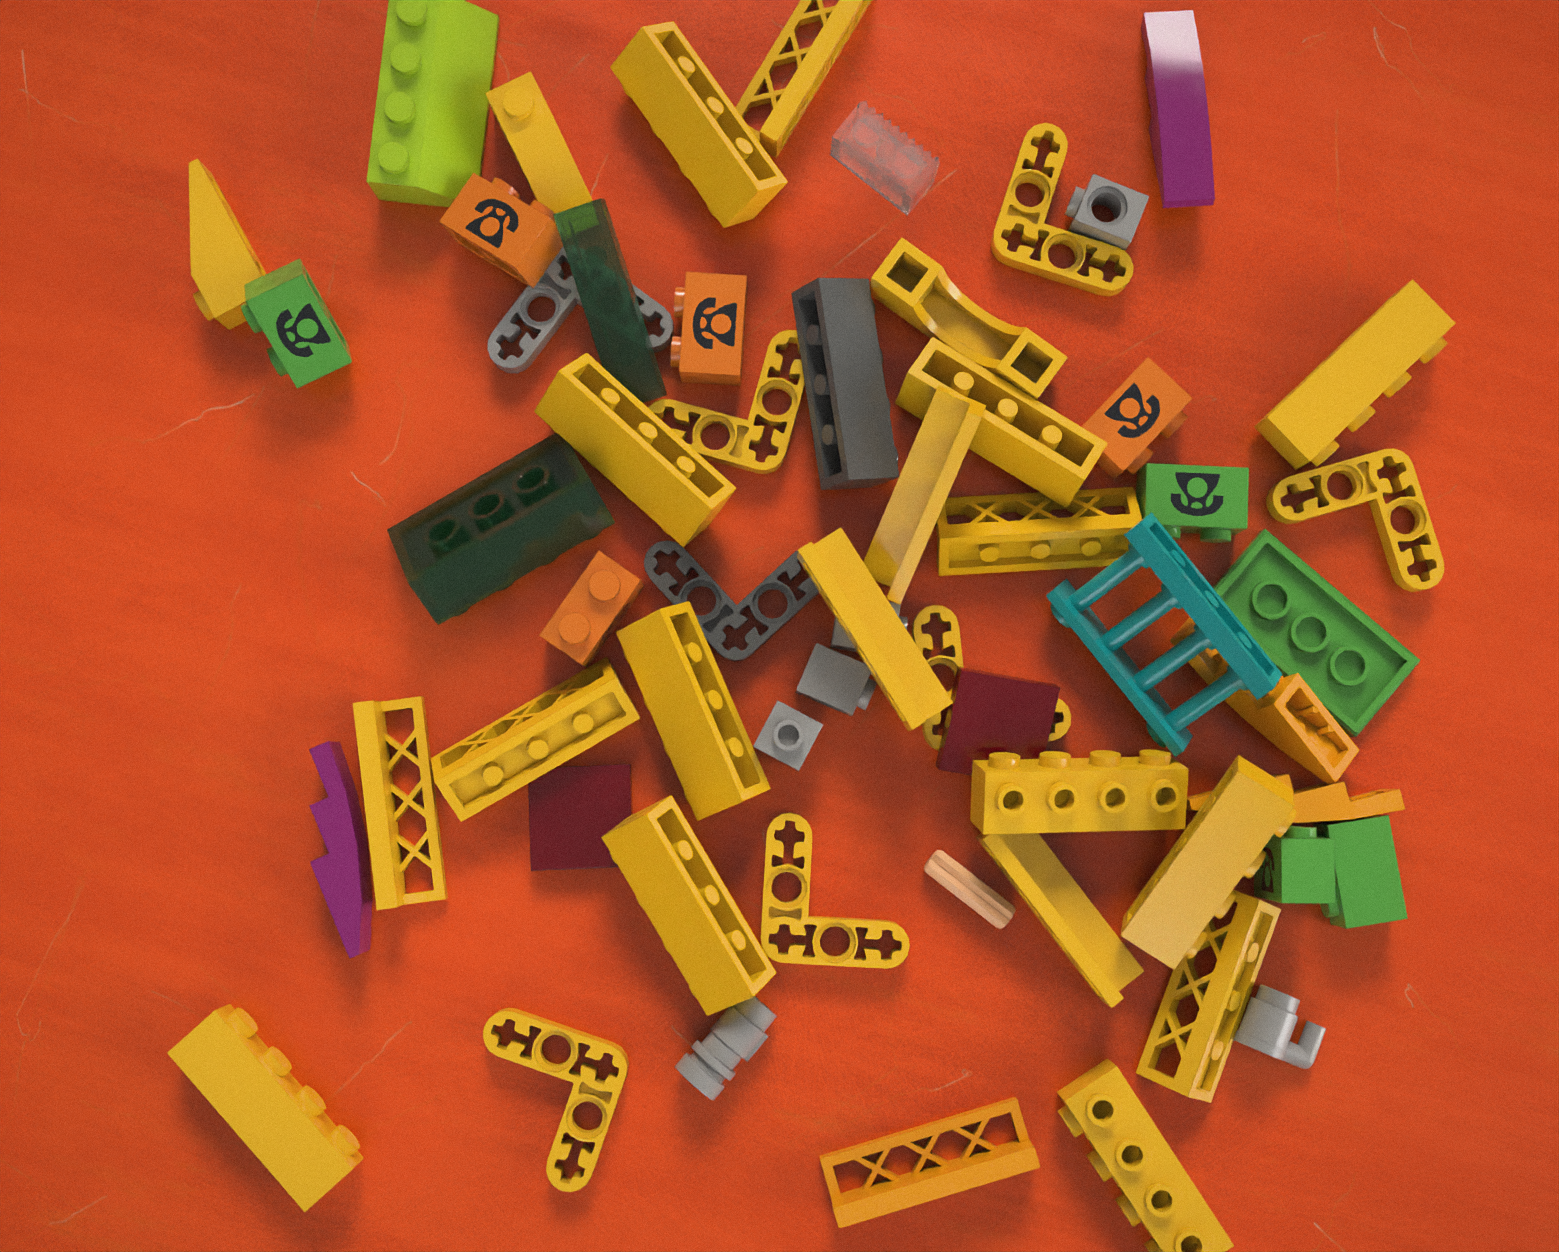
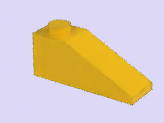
M531 71L486 92L485 94L494 116L536 200L558 216L555 224L568 240L603 223Z
M197 158L189 163L191 276L200 290L194 293L193 297L207 320L210 321L215 318L228 330H231L247 321L241 309V305L246 303L244 285L267 273L213 174Z

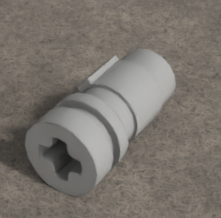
M755 996L728 1007L712 1026L711 1032L702 1042L697 1039L691 1046L694 1052L691 1055L686 1052L675 1065V1068L694 1087L714 1101L725 1088L722 1083L726 1078L730 1081L735 1076L736 1072L733 1069L743 1058L748 1062L768 1038L765 1030L777 1016Z

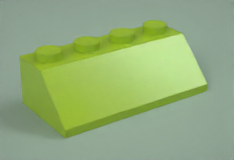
M389 0L366 181L379 200L450 207L472 174L482 175L490 107L485 93L492 90L500 22L497 14L465 0Z

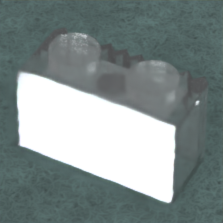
M867 101L859 102L832 136L830 155L906 215L913 210L935 182L940 164L939 157L932 158L931 151H924L923 144L916 145L915 138L908 139L907 132L900 133L899 126H892L891 120H884L883 113L876 114L875 107L868 108Z

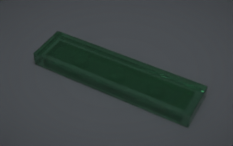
M597 199L553 214L602 367L642 403L666 396L667 392L605 199Z

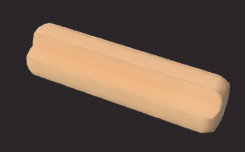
M935 851L927 860L923 869L929 876L996 928L1002 929L1012 919L1016 911L1015 907L944 851Z

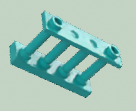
M1151 512L1124 534L1130 542L1128 544L1129 550L1077 591L1066 578L1050 591L1046 597L1051 602L1050 608L1055 618L1066 628L1071 627L1147 721L1146 727L1152 739L1159 746L1167 747L1176 757L1185 750L1193 737L1186 726L1239 689L1243 691L1249 689L1257 700L1275 688L1282 673ZM1140 567L1146 569L1150 567L1162 581V591L1108 630L1089 606ZM1172 608H1183L1196 623L1194 625L1195 631L1140 670L1121 646ZM1206 648L1210 650L1216 648L1229 664L1227 665L1228 672L1172 710L1154 686Z

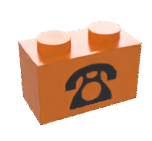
M473 173L439 222L457 243L529 287L534 288L567 241L555 224L558 216L536 200H533L530 205L518 199L520 197L519 193L503 180L495 177L491 183Z
M686 272L685 287L675 288L674 317L683 318L681 337L672 336L670 362L671 367H679L681 382L741 386L747 275Z
M1149 357L1139 365L1081 426L1108 443L1096 463L1113 479L1118 477L1125 469L1134 475L1154 454L1147 446L1160 433L1168 439L1188 418L1181 410L1193 398Z
M598 550L539 636L588 668L645 585L640 578Z

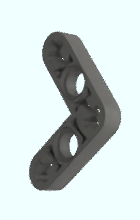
M666 540L654 544L647 551L644 559L645 571L650 580L673 605L686 602L690 592L699 587L708 588L716 596L715 608L707 615H696L707 642L723 658L734 662L743 661L753 655L819 594L812 580L808 578L797 587L798 591L805 594L802 599L797 601L790 587L777 580L784 573L787 574L790 582L799 575L801 567L798 564V550L737 605L695 559L676 542ZM662 552L668 557L674 553L680 556L676 565L686 578L691 570H694L699 575V577L685 583L678 596H675L670 591L671 588L679 585L678 582L667 572L660 576L654 572L659 567L656 557ZM766 591H780L786 597L788 606L782 616L772 619L761 614L758 608V601ZM749 607L756 621L769 629L764 634L759 635L756 627H754L745 636V641L748 644L746 649L741 651L739 648L733 647L728 651L723 647L727 640L723 631L728 626L738 630L746 624L748 618L740 613Z

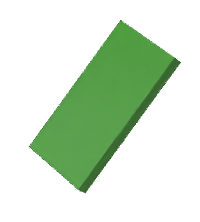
M1266 529L1261 530L1213 586V589L1281 671L1282 676L1287 677L1299 673L1350 737L1358 736L1420 662L1419 658Z

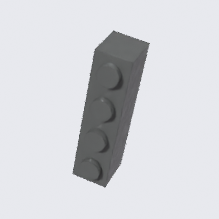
M817 278L795 290L791 295L821 490L871 488L899 478L898 452L894 445L890 419L891 406L886 393L882 368L883 355L878 342L875 304L871 297L869 279Z

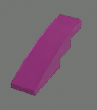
M1193 10L1144 13L1141 31L1148 63L1145 83L1152 115L1149 135L1163 208L1213 205L1215 192L1209 115Z
M327 741L309 749L328 798L309 806L329 854L311 861L310 864L350 959L370 950L372 885L369 850L357 790L341 743Z

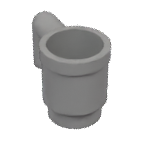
M1260 984L1256 997H1251L1239 1030L1236 1031L1233 1040L1299 1068L1307 1069L1315 1061L1326 1028L1306 1021L1298 1044L1289 1041L1298 1020V1016L1295 1013L1300 1000Z

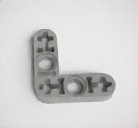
M565 245L561 248L534 288L529 286L525 288L493 330L488 339L487 350L490 358L500 370L507 373L525 371L534 362L577 304L634 346L648 353H657L671 344L672 336H674V323L670 313L662 305L595 256L577 245ZM577 259L580 260L581 272L591 281H594L597 272L601 274L592 283L586 297L582 295L587 290L584 282L573 275L568 277L567 280L563 279L564 273L561 264L564 261L572 265ZM610 286L620 288L626 295L624 305L614 312L601 309L597 303L600 292ZM538 297H548L556 305L554 315L544 322H536L528 315L530 303ZM637 301L642 304L637 308L639 316L648 322H653L656 317L661 319L660 328L663 334L660 337L651 334L647 339L642 338L643 328L632 317L629 318L627 326L621 323L631 315ZM518 319H521L529 330L539 335L532 339L528 332H526L519 342L523 354L519 358L510 355L504 360L502 359L504 351L500 345L504 340L510 343L516 341L522 331L515 323Z

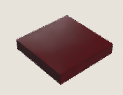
M957 667L951 694L953 703L948 707L936 767L943 771L972 775V760H989V754L995 752L1015 753L1020 755V759H1039V754L1046 751L1060 687L1046 682Z
M631 764L556 767L528 783L531 871L618 867L601 837L624 819L633 815Z

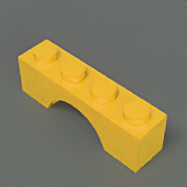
M902 237L871 277V296L930 339L932 337L936 338L1036 400L1068 358L1027 327L1008 324L980 308L954 285L943 266Z

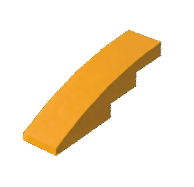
M1191 617L1187 619L1170 639L1174 646L1195 631L1194 625L1196 623ZM1206 648L1188 661L1208 685L1228 672L1227 665L1229 664L1216 648L1214 650ZM1299 673L1287 677L1281 676L1275 688L1258 700L1249 689L1247 691L1239 689L1225 699L1243 719L1275 746L1328 785L1338 781L1359 752L1357 746Z
M1289 774L1271 775L1293 789ZM1337 781L1329 785L1324 782L1293 790V809L1297 813L1292 823L1357 819L1404 810L1405 806L1400 789H1379L1348 797L1345 782ZM1213 790L1188 796L1186 810L1198 812Z

